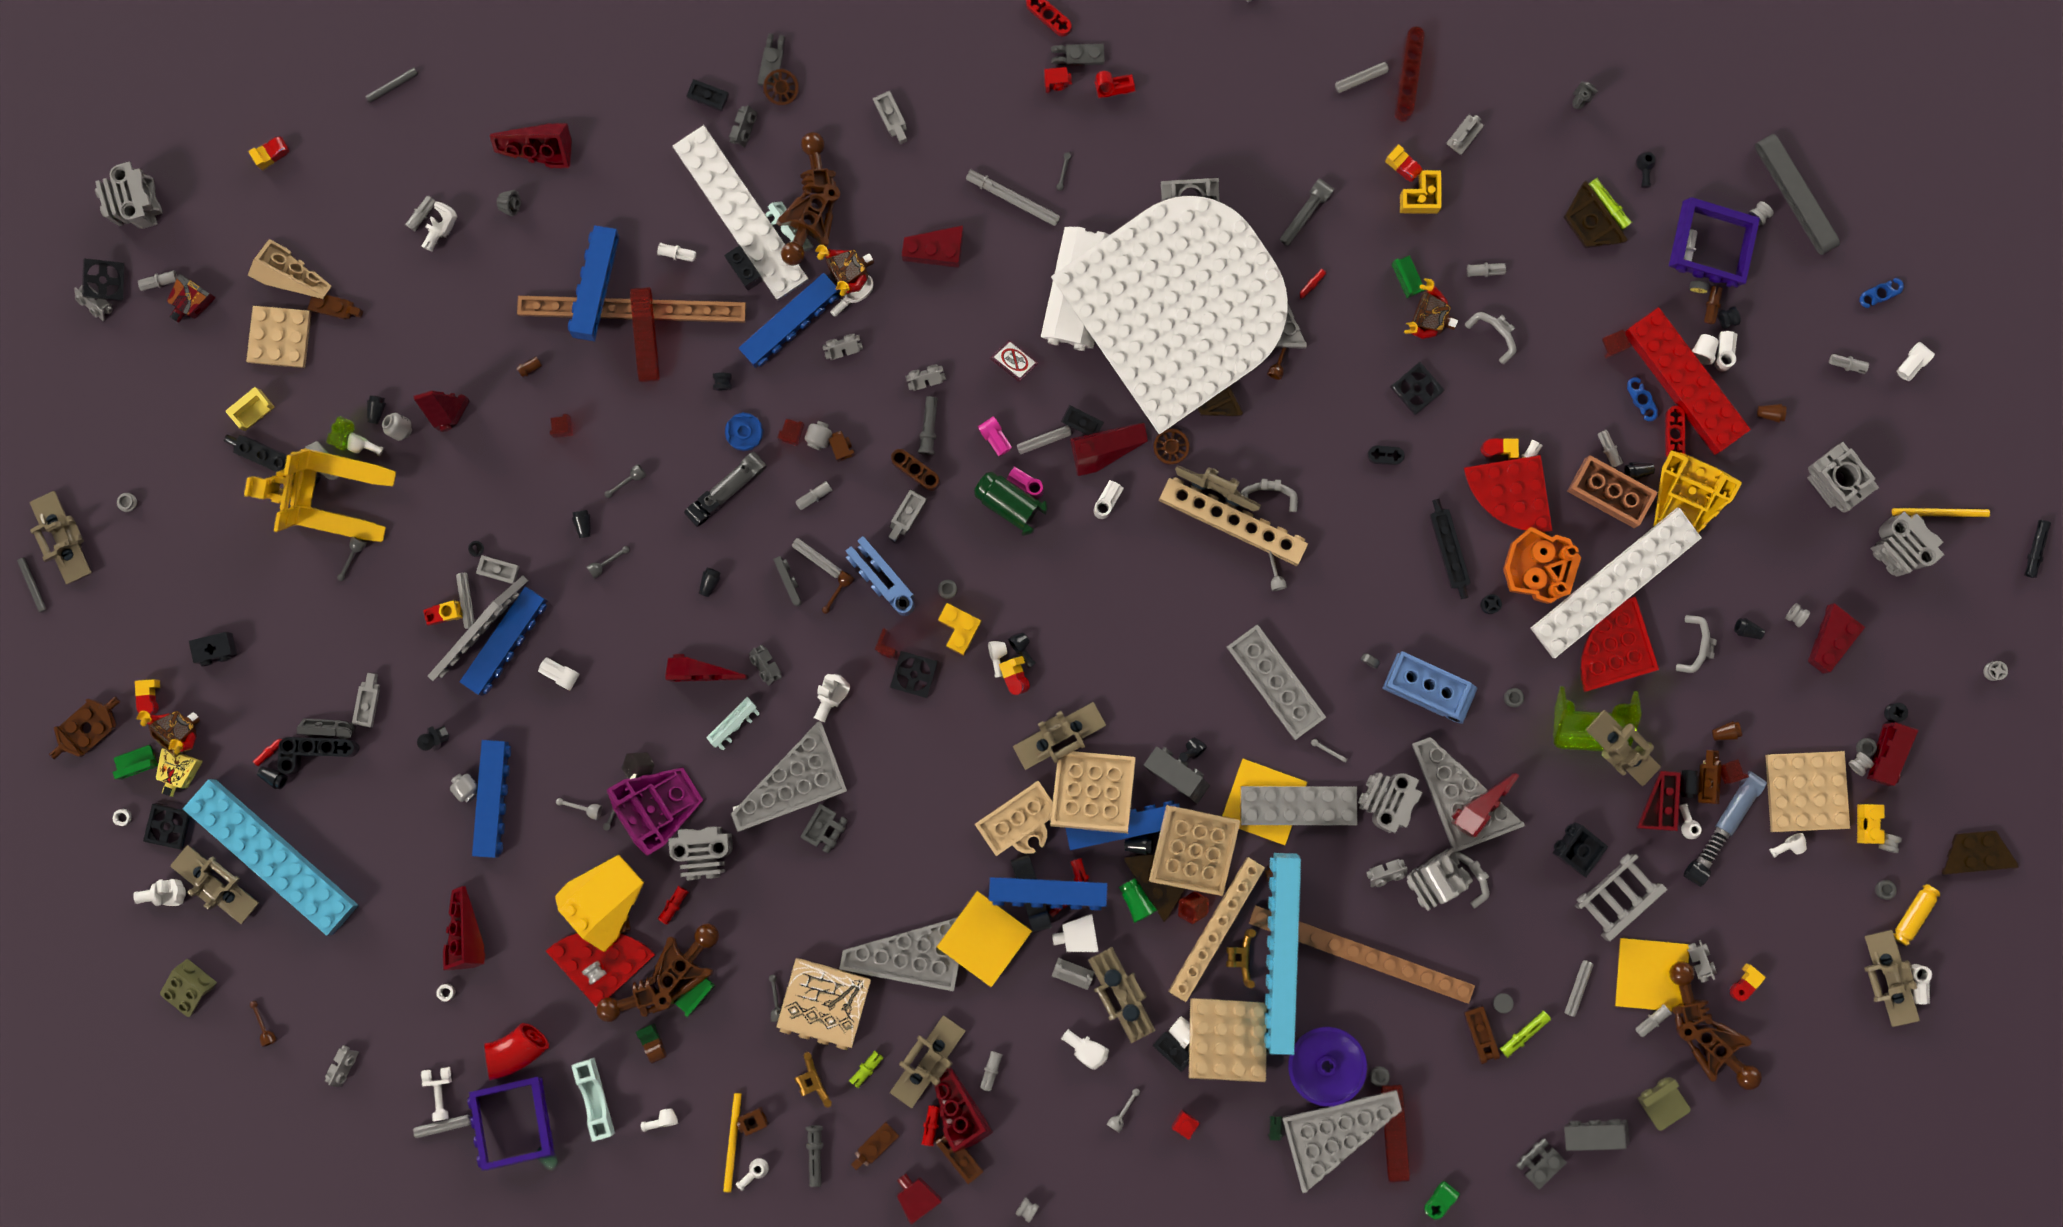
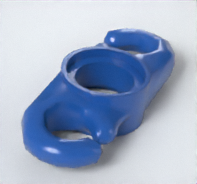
M1898 278L1893 279V282L1899 285L1898 290H1894L1891 287L1892 281H1888L1885 284H1879L1863 292L1859 298L1861 305L1865 308L1870 307V304L1864 301L1866 296L1872 298L1871 305H1876L1878 302H1884L1899 295L1904 289L1903 282ZM1878 288H1883L1886 291L1885 298H1880L1877 295Z
M1633 377L1629 379L1627 390L1634 405L1640 409L1642 415H1645L1646 411L1651 409L1654 412L1651 417L1644 416V420L1654 421L1658 417V408L1652 399L1651 393L1645 390L1644 384H1640L1638 389L1632 388L1633 382H1641L1640 378ZM1640 394L1646 395L1648 399L1646 404L1638 402Z

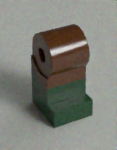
M655 1024L635 1032L651 1063L667 1057Z

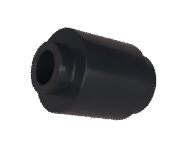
M1682 770L1680 777V793L1683 794L1682 797L1694 798L1695 794H1699L1700 776H1698V771Z

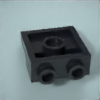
M1574 822L1566 827V834L1563 839L1558 840L1554 844L1555 850L1553 854L1565 864L1571 866L1580 875L1587 878L1609 846L1583 825Z

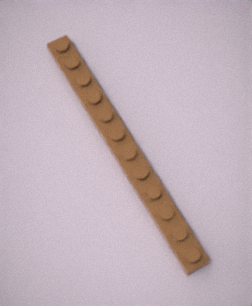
M518 296L517 315L573 317L572 305L573 302H576L577 297ZM605 298L601 318L746 323V302Z
M1255 905L1248 924L1270 931L1268 928V916H1271V911ZM1299 921L1298 942L1459 1001L1468 1004L1470 1002L1475 985Z

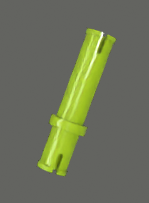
M1598 178L1589 183L1620 228L1623 230L1628 227L1632 221L1625 215L1622 210L1623 207L1615 202Z
M1542 1011L1520 1032L1514 1033L1512 1039L1499 1048L1500 1051L1509 1058L1519 1047H1524V1043L1552 1019L1545 1011Z

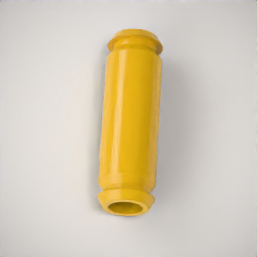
M1930 885L1922 886L1923 889L1918 892L1895 929V940L1905 946L1909 945V941L1914 939L1935 906L1937 897H1940V892Z

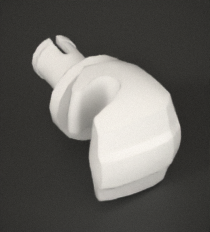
M435 202L434 206L441 214L443 220L438 223L434 217H430L433 226L426 225L429 233L423 245H421L433 252L439 237L442 238L443 236L446 238L457 220L455 211L442 202Z
M827 674L824 677L823 685L818 686L817 698L820 699L821 704L814 718L825 722L831 707H838L839 703L846 697L850 684L841 675Z
M160 879L151 885L150 890L134 892V901L136 904L152 901L155 906H178L183 904L186 890L181 880Z
M1068 1029L1061 1038L1075 1048L1074 1051L1076 1052L1074 1055L1090 1069L1096 1070L1106 1063L1109 1049L1097 1042L1089 1041L1090 1038L1088 1036L1085 1039H1081Z

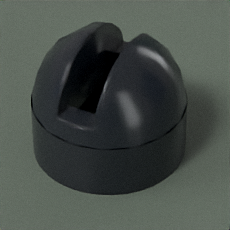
M479 541L471 542L468 546L469 554L473 557L481 556L484 552L483 544ZM474 545H476L477 550L479 552L478 554H476L473 549Z

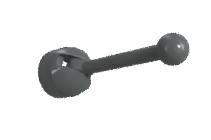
M636 464L630 470V477L612 490L606 491L605 497L610 498L615 491L632 479L642 480L647 476L645 471L639 464Z
M352 537L350 541L352 552L341 574L337 575L339 581L345 579L344 575L355 553L365 548L367 544L365 541Z
M624 546L620 552L603 563H591L586 567L593 578L596 579L601 575L602 567L622 554L629 553L630 549L628 546Z
M773 974L769 976V981L772 984L775 1008L771 1011L770 1018L771 1022H776L779 1019L782 1008L778 1005L775 984L777 977Z

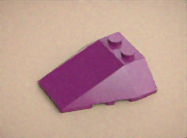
M684 768L644 775L633 779H624L607 789L616 815L634 844L646 856L663 847L703 801Z

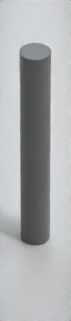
M412 68L365 97L370 103L418 75V72L415 68Z
M25 558L18 559L17 562L39 613L46 611L47 609Z

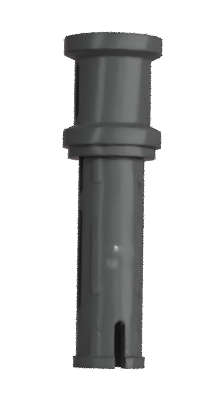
M932 396L926 397L923 432L919 435L921 444L918 453L922 455H935L933 447L934 440L936 439L934 428L937 397L935 399Z
M820 1125L806 1126V1131H808L806 1147L809 1149L810 1187L822 1186L821 1149L823 1143L821 1142V1130H823V1126Z

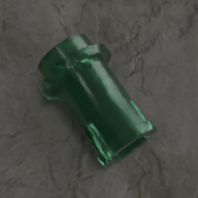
M1269 1116L1270 1132L1267 1136H1269V1140L1281 1141V1137H1283L1281 1134L1282 1117L1277 1116L1275 1124V1116Z
M540 1146L536 1150V1152L542 1151V1146ZM556 1156L537 1159L546 1166V1170L549 1169L551 1171L559 1162L556 1160Z

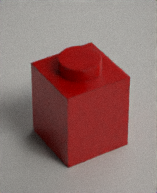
M1181 1110L1171 1127L1189 1140L1199 1125V1121Z

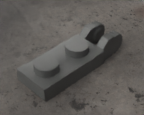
M768 33L758 85L763 86L766 76L771 71L781 69L785 36L780 35L778 49L772 48L773 33ZM778 72V73H774L773 75H774L775 78L778 80V79H779V72ZM770 77L768 81L774 83V80Z
M1104 44L1059 45L1051 47V52L1066 53V58H1052V64H1067V66L1104 64Z
M303 718L297 727V734H304L306 736L323 735L325 737L337 736L340 739H348L356 727L352 722Z

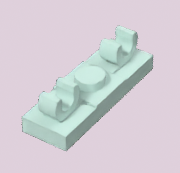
M782 201L773 202L768 206L770 211L766 213V217L774 215L775 219L771 224L776 225L777 219L787 208ZM788 225L780 226L783 234L790 238L792 242L797 229ZM806 238L803 245L804 252L810 251L813 248L808 238Z
M746 697L706 737L715 748L718 746L721 750H724L722 741L728 740L731 743L732 740L728 735L737 731L744 719L751 723L752 720L749 718L751 713L759 715L755 704Z

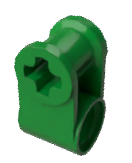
M1442 1181L1425 1204V1213L1433 1219L1442 1218L1450 1206L1457 1200L1460 1193L1448 1183ZM1432 1206H1435V1207L1437 1206V1210H1439V1211H1438L1437 1213H1435V1212H1433V1210L1431 1209V1207H1432Z

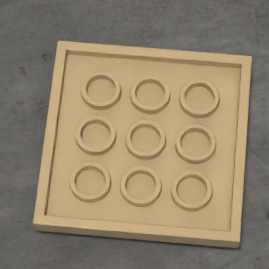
M1073 751L1058 759L1050 825L1053 827L1128 833L1136 757Z
M1845 751L1765 755L1771 832L1850 829Z
M1166 805L1149 881L1223 896L1240 820Z
M1190 999L1189 1078L1266 1082V1047L1264 1036L1266 1033L1265 1013H1267V1005L1261 1002Z

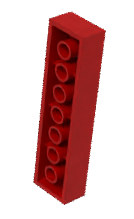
M1659 307L1623 333L1675 404L1683 408L1685 417L1714 455L1751 430Z

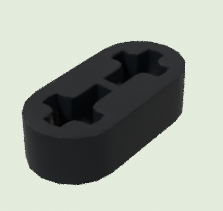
M1377 445L1370 448L1367 457L1374 464L1398 465L1404 460L1405 455L1401 448ZM1378 450V453L1384 454V456H1379L1376 460L1375 456L1371 455V453ZM1396 451L1400 458L1394 461L1393 457H1387V455H1392Z

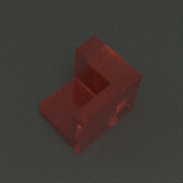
M1620 330L1602 339L1607 350V354H1605L1606 359L1631 347L1624 330Z
M563 414V417L551 418L552 430L550 435L553 438L573 436L571 417L568 414Z
M786 419L783 429L779 431L777 438L780 441L798 446L804 423Z
M1738 759L1721 764V775L1725 784L1734 783L1749 777L1748 773H1743Z
M1195 891L1179 900L1178 916L1191 924L1196 923L1208 915L1209 899Z

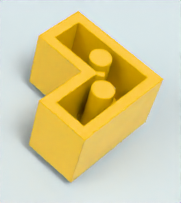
M1422 170L1419 175V189L1402 190L1400 194V213L1438 214L1441 209V171Z
M946 603L938 619L939 622L954 629L946 646L964 656L981 624V620Z

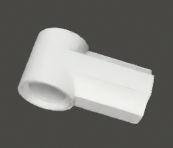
M1721 331L1719 334L1717 358L1714 361V365L1721 372L1729 370L1736 362L1737 334L1734 332ZM1722 357L1728 359V365L1722 362Z
M1918 342L1910 350L1909 356L1896 372L1902 379L1911 381L1917 372L1934 357L1935 353L1921 342Z
M1109 480L1094 507V514L1097 518L1105 519L1110 515L1124 489L1120 484ZM1105 505L1108 511L1100 513L1097 507Z
M548 657L542 661L538 672L556 681V684L569 691L580 675L567 666L564 667Z
M1913 964L1911 965V971L1917 984V989H1911L1915 1004L1930 1003L1929 981L1932 978V972L1928 967ZM1921 969L1922 976L1918 978L1917 972Z

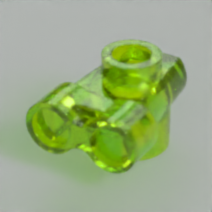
M337 417L335 423L331 426V433H328L326 443L334 445L337 449L346 450L347 436L354 432V424L343 417Z

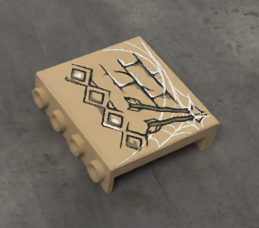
M796 958L776 1027L780 1028L782 1033H799L798 1037L810 1040V1037L817 1038V1042L822 1044L835 1043L837 1048L847 1050L848 1047L852 1048L871 978Z

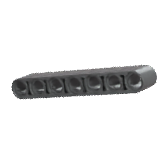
M1771 134L1755 144L1757 153L1817 252L1823 255L1840 245L1838 236L1775 134Z

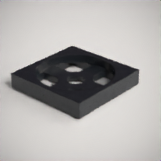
M84 258L82 297L123 301L124 263ZM93 265H99V274H87ZM107 266L113 267L118 272V278L110 277L107 274ZM100 277L106 278L105 284L100 283ZM88 283H95L98 286V294L90 289ZM109 285L118 286V290L114 294L107 295V287Z
M1421 362L1417 363L1390 386L1414 415L1418 414L1444 391L1443 387ZM1422 373L1426 377L1420 381L1416 380L1411 374ZM1403 380H1406L1410 385V390L1405 394L1401 392ZM1430 382H1432L1434 388L1431 397L1425 391L1426 386ZM1420 385L1421 391L1416 392L1414 386ZM1416 395L1420 396L1424 403L1414 405L1409 400Z
M900 651L890 688L927 698L938 661ZM909 658L914 659L911 668L901 667V663ZM922 661L926 662L929 666L930 675L921 673L920 666ZM912 671L918 673L916 678H911L910 673ZM898 674L907 677L908 683L906 688L900 685L897 678ZM919 680L927 682L923 689L914 691L916 682Z
M152 804L143 842L183 850L191 816L181 809ZM164 810L166 811L165 818L162 821L154 820L157 814ZM174 813H178L182 817V826L174 824ZM165 823L170 824L169 830L164 829L163 826ZM152 828L159 829L161 832L159 840L155 838ZM170 833L180 834L177 841L167 843Z

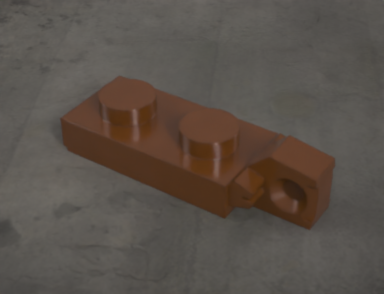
M325 295L323 299L311 296L308 310L311 312L344 320L350 319L351 316L361 318L363 310L353 307V302Z
M1706 750V760H1703V763L1700 764L1698 803L1719 804L1722 768L1721 761H1719V751Z
M885 1122L858 1148V1151L855 1153L858 1158L851 1163V1166L855 1170L863 1163L868 1166L899 1137V1134Z

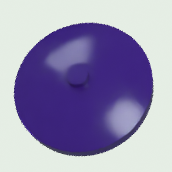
M1319 1027L1306 1032L1294 1044V1055H1289L1288 1071L1294 1088L1306 1100L1320 1106H1337L1351 1100L1360 1091L1367 1074V1061L1361 1045L1349 1033L1334 1027Z

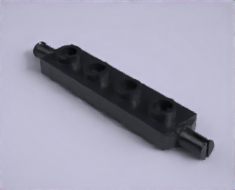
M228 434L225 436L227 439H224V442L234 446L233 453L275 472L285 469L286 454L244 435H239L237 439ZM318 475L316 476V481H315L316 484L320 481V480H318V479L321 478V477L318 476Z
M1440 498L1432 500L1435 512L1430 515V519L1451 589L1459 590L1461 600L1469 598L1466 586L1471 582L1449 509H1442Z

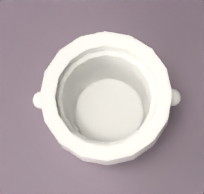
M1702 334L1699 337L1692 352L1701 364L1712 365L1714 363L1719 341L1717 338L1707 334Z
M1181 1016L1170 1028L1169 1032L1185 1049L1190 1043V1022Z

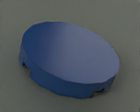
M736 414L726 424V440L737 450H752L762 440V424L752 414Z

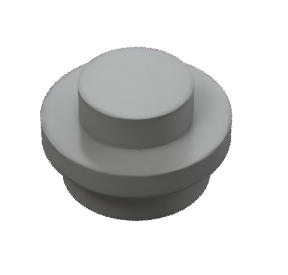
M123 493L117 499L118 508L124 512L134 510L137 505L136 497L130 493Z

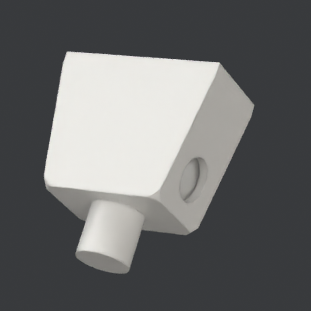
M1092 914L1063 923V932L1052 934L1054 945L1066 944L1067 952H1098Z

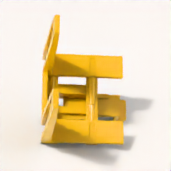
M304 448L299 452H291V454L287 455L285 469L277 471L276 475L265 479L253 476L247 478L244 496L260 499L270 498L272 499L271 502L281 503V510L276 514L275 532L294 525H300L348 537H356L362 540L378 542L384 540L386 527L367 520L312 508L311 503L317 472L375 485L394 486L396 471L379 465Z

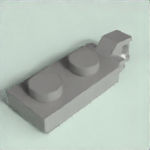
M888 91L873 98V102L891 136L896 135L900 144L907 142L904 131L907 130L906 123L891 92Z
M911 489L909 490L891 520L890 528L893 530L889 535V539L896 542L900 534L905 536L927 501L925 497Z
M367 673L366 682H362L361 686H359L352 724L373 727L380 692V685L377 684L378 674Z

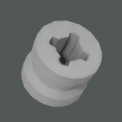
M1760 201L1757 204V208L1752 209L1749 215L1759 217V225L1762 226L1767 218L1774 215V212L1768 204Z
M1796 603L1787 613L1786 619L1795 622L1797 627H1801L1809 617L1810 611L1807 609L1803 610Z
M1995 661L1987 663L1983 673L1988 680L1997 681L2007 676L2008 668L2005 663Z
M1858 752L1856 758L1848 763L1851 769L1860 776H1864L1866 770L1874 766L1872 760L1862 752Z
M1884 833V844H1879V849L1898 853V844L1902 841V838Z
M596 961L582 971L589 978L591 985L607 974L605 970L601 969L599 961Z
M1025 1197L1016 1211V1215L1023 1216L1025 1221L1029 1223L1039 1205L1030 1203L1029 1199Z

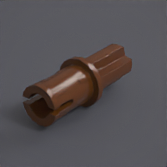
M1711 286L1710 288L1711 291L1709 300L1706 302L1707 309L1704 322L1707 324L1716 323L1718 309L1721 308L1722 287H1718L1717 294H1715L1717 286Z

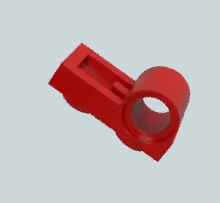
M1101 71L1096 75L1095 87L1098 98H1107L1135 91L1132 74L1112 78L1110 72Z

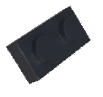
M693 79L686 97L723 111L729 93Z
M1071 405L1068 406L1061 420L1062 423L1086 435L1098 433L1104 423Z
M1166 1031L1152 1045L1180 1072L1189 1065V1052Z

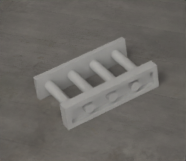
M1636 854L1625 855L1619 861L1621 864L1588 894L1583 893L1577 898L1578 903L1574 905L1578 909H1582L1584 906L1603 926L1604 932L1601 936L1606 941H1611L1667 891L1663 884H1652L1633 863L1638 858ZM1626 868L1646 888L1647 893L1642 898L1641 896L1638 897L1619 876ZM1612 881L1632 901L1631 904L1633 906L1628 910L1623 909L1605 889ZM1598 893L1618 914V919L1614 923H1609L1592 904L1591 900Z

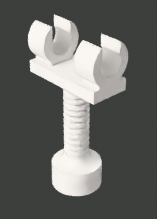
M450 1067L441 1068L442 1080L432 1081L431 1070L421 1071L422 1086L433 1085L436 1111L432 1113L433 1121L449 1119L448 1111L443 1108L441 1085L452 1082Z

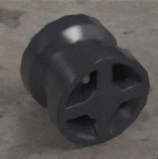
M1731 307L1727 311L1721 310L1718 313L1723 329L1729 328L1730 325L1736 326L1741 323L1740 314L1736 307Z
M714 373L713 379L715 384L713 385V390H732V385L730 384L732 374Z
M1495 594L1485 596L1480 603L1482 611L1486 614L1498 612L1502 607L1501 598Z
M1902 703L1889 704L1884 710V716L1889 722H1902L1908 717V709Z

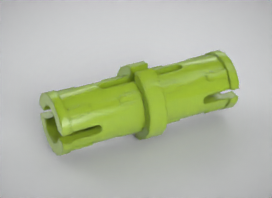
M874 1050L867 1061L861 1063L860 1069L849 1081L852 1084L855 1083V1087L859 1088L865 1079L874 1073L873 1070L884 1059L883 1056H878V1052Z

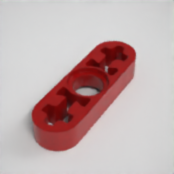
M1026 0L1027 9L1057 35L1067 36L1070 33V20L1047 0H1038V5L1042 8L1040 13L1038 12L1039 7L1037 5L1031 6V0ZM1051 10L1054 13V17L1046 19L1043 13ZM1057 17H1059L1058 22L1061 25L1066 24V30H1059V24L1056 22Z
M1680 406L1669 408L1665 414L1666 457H1668L1671 450L1675 449V444L1671 445L1670 442H1680V444L1676 445V451L1685 454V412ZM1676 410V413L1680 415L1676 418V424L1680 423V425L1670 426V423H1674V416H1671V413ZM1672 429L1679 430L1680 437L1678 439L1671 437L1670 432Z

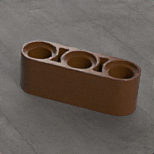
M903 449L893 451L891 460L896 468L929 491L938 488L940 481L934 471ZM902 454L905 456V460L903 463H897L895 457ZM912 466H919L921 468L920 472L912 474L910 472ZM934 477L936 482L934 485L929 486L925 483L926 479Z

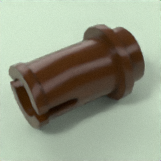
M537 356L522 365L520 363L517 370L522 377H528L529 373L542 367Z

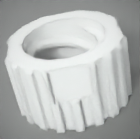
M119 809L114 812L112 819L115 825L126 826L132 820V814L127 809ZM121 813L127 817L125 822L119 820Z
M443 984L437 989L436 995L441 1001H450L454 998L456 990L451 984ZM444 988H448L450 990V994L448 997L443 996L442 992Z

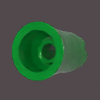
M1136 878L1119 887L1134 923L1158 911L1145 894L1141 885H1138Z

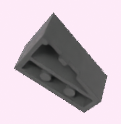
M1156 746L1144 763V766L1198 804L1210 787V784L1202 778L1204 774L1196 768L1192 771L1187 767L1188 763L1182 762L1180 758L1178 760L1173 758V753L1165 747L1161 750Z
M1611 1119L1602 1122L1601 1120H1589V1123H1581L1579 1120L1569 1121V1124L1564 1126L1566 1151L1627 1149L1630 1144L1628 1120Z

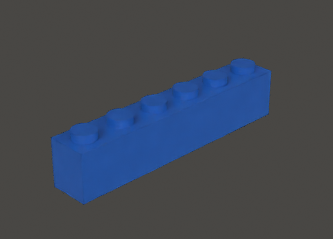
M594 225L593 232L589 233L588 241L590 245L584 255L586 262L580 271L582 279L576 288V295L578 296L576 302H573L572 305L573 317L568 322V331L573 338L595 341L620 237L617 229Z
M822 273L738 349L755 368L763 366L772 353L776 354L782 349L781 345L794 339L797 335L796 332L800 328L805 329L815 315L818 317L825 311L824 307L829 303L833 304L839 298L840 291L836 290V285L825 273Z
M525 586L464 674L460 683L478 695L483 696V694H487L493 686L491 683L494 678H498L502 674V667L505 662H509L513 658V651L516 646H520L524 642V635L527 630L530 631L536 624L535 619L538 614L541 615L547 608L546 603L548 600Z
M482 740L472 856L497 858L503 852L501 834L503 835L505 830L502 818L506 814L504 796H507L508 785L505 783L510 771V767L507 765V759L511 755L509 742Z
M1173 800L1164 802L1163 807L1156 808L1154 804L1145 806V811L1137 812L1136 808L1131 809L1128 833L1065 828L1069 848L1074 850L1161 831L1166 805L1180 807L1179 803L1175 804Z
M990 877L988 901H993V905L1004 906V902H1012V906L1024 907V903H1032L1031 907H1043V904H1051V908H1063V905H1070V909H1082V906H1090V910H1101L1102 907H1106L1107 883Z

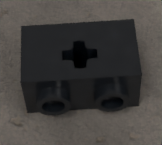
M740 245L724 255L747 291L763 281L761 275Z
M230 632L218 633L189 641L193 663L200 664L201 667L212 665V661L216 660L220 662L232 660V656L237 655L233 634Z

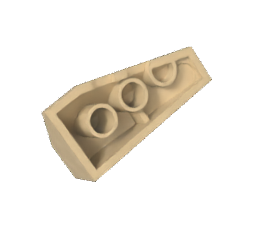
M270 239L254 258L248 276L265 285L321 299L325 297L331 288V285L317 273L305 268L304 262L293 258L291 251Z

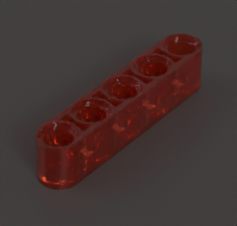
M1418 26L1412 27L1405 38L1395 106V117L1399 121H1407L1415 107L1425 37L1423 29ZM1410 35H1417L1419 40H1412ZM1408 53H1414L1417 58L1411 59ZM1411 71L1414 77H1408L1405 72ZM1404 89L1410 90V91H1411V95H1409V96L1405 95V94L1403 93V90H1404ZM1401 107L1407 108L1408 111H1409V113H1408V114L1402 113V112L1400 111V108H1401Z
M631 288L630 300L639 382L659 381L660 373L651 288Z
M1386 1085L1381 1087V1094L1397 1090L1402 1111L1384 1125L1389 1183L1410 1180L1402 1085Z

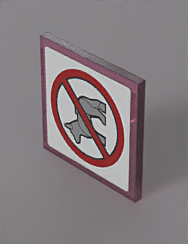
M1010 340L990 357L994 363L1018 382L1038 365L1037 361Z

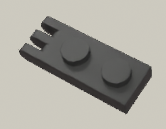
M781 556L774 558L773 560L792 603L797 607L801 606L802 602L796 590L799 586L795 577H790L788 570H791L787 559L783 560Z

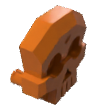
M1533 527L1528 528L1510 544L1503 567L1509 591L1532 595L1533 600L1546 604L1569 595L1581 560L1578 548L1573 545L1569 538L1559 535L1551 537ZM1542 548L1546 550V555L1541 554L1540 550ZM1559 566L1556 575L1551 568ZM1537 576L1538 582H1533L1532 577Z

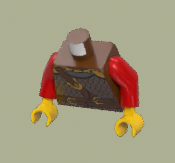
M818 245L815 252H819L817 258L819 260H823L824 257L827 258L825 259L837 282L836 290H841L840 295L845 296L848 293L861 291L869 278L866 268L874 264L871 255L867 254L859 258L855 250L827 249L824 245Z
M1424 278L1427 285H1420V288L1427 290V292L1424 291L1412 322L1406 323V325H1409L1410 330H1404L1405 334H1412L1421 339L1435 337L1442 332L1444 327L1454 330L1458 319L1448 316L1451 306L1448 305L1444 295L1434 286V281Z
M140 711L136 718L141 720L140 724L142 726L149 724L151 737L175 758L182 751H188L193 748L197 736L194 725L200 722L199 717L194 712L184 717L178 711L163 715H150L147 711Z

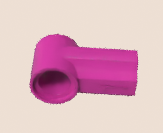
M994 416L977 426L985 440L989 441L998 457L1012 449L1011 444L1002 433L1003 430Z
M1016 467L1011 470L1007 480L1035 499L1043 495V484L1040 480L1034 479ZM1033 485L1040 487V490L1036 493L1031 492L1029 489Z

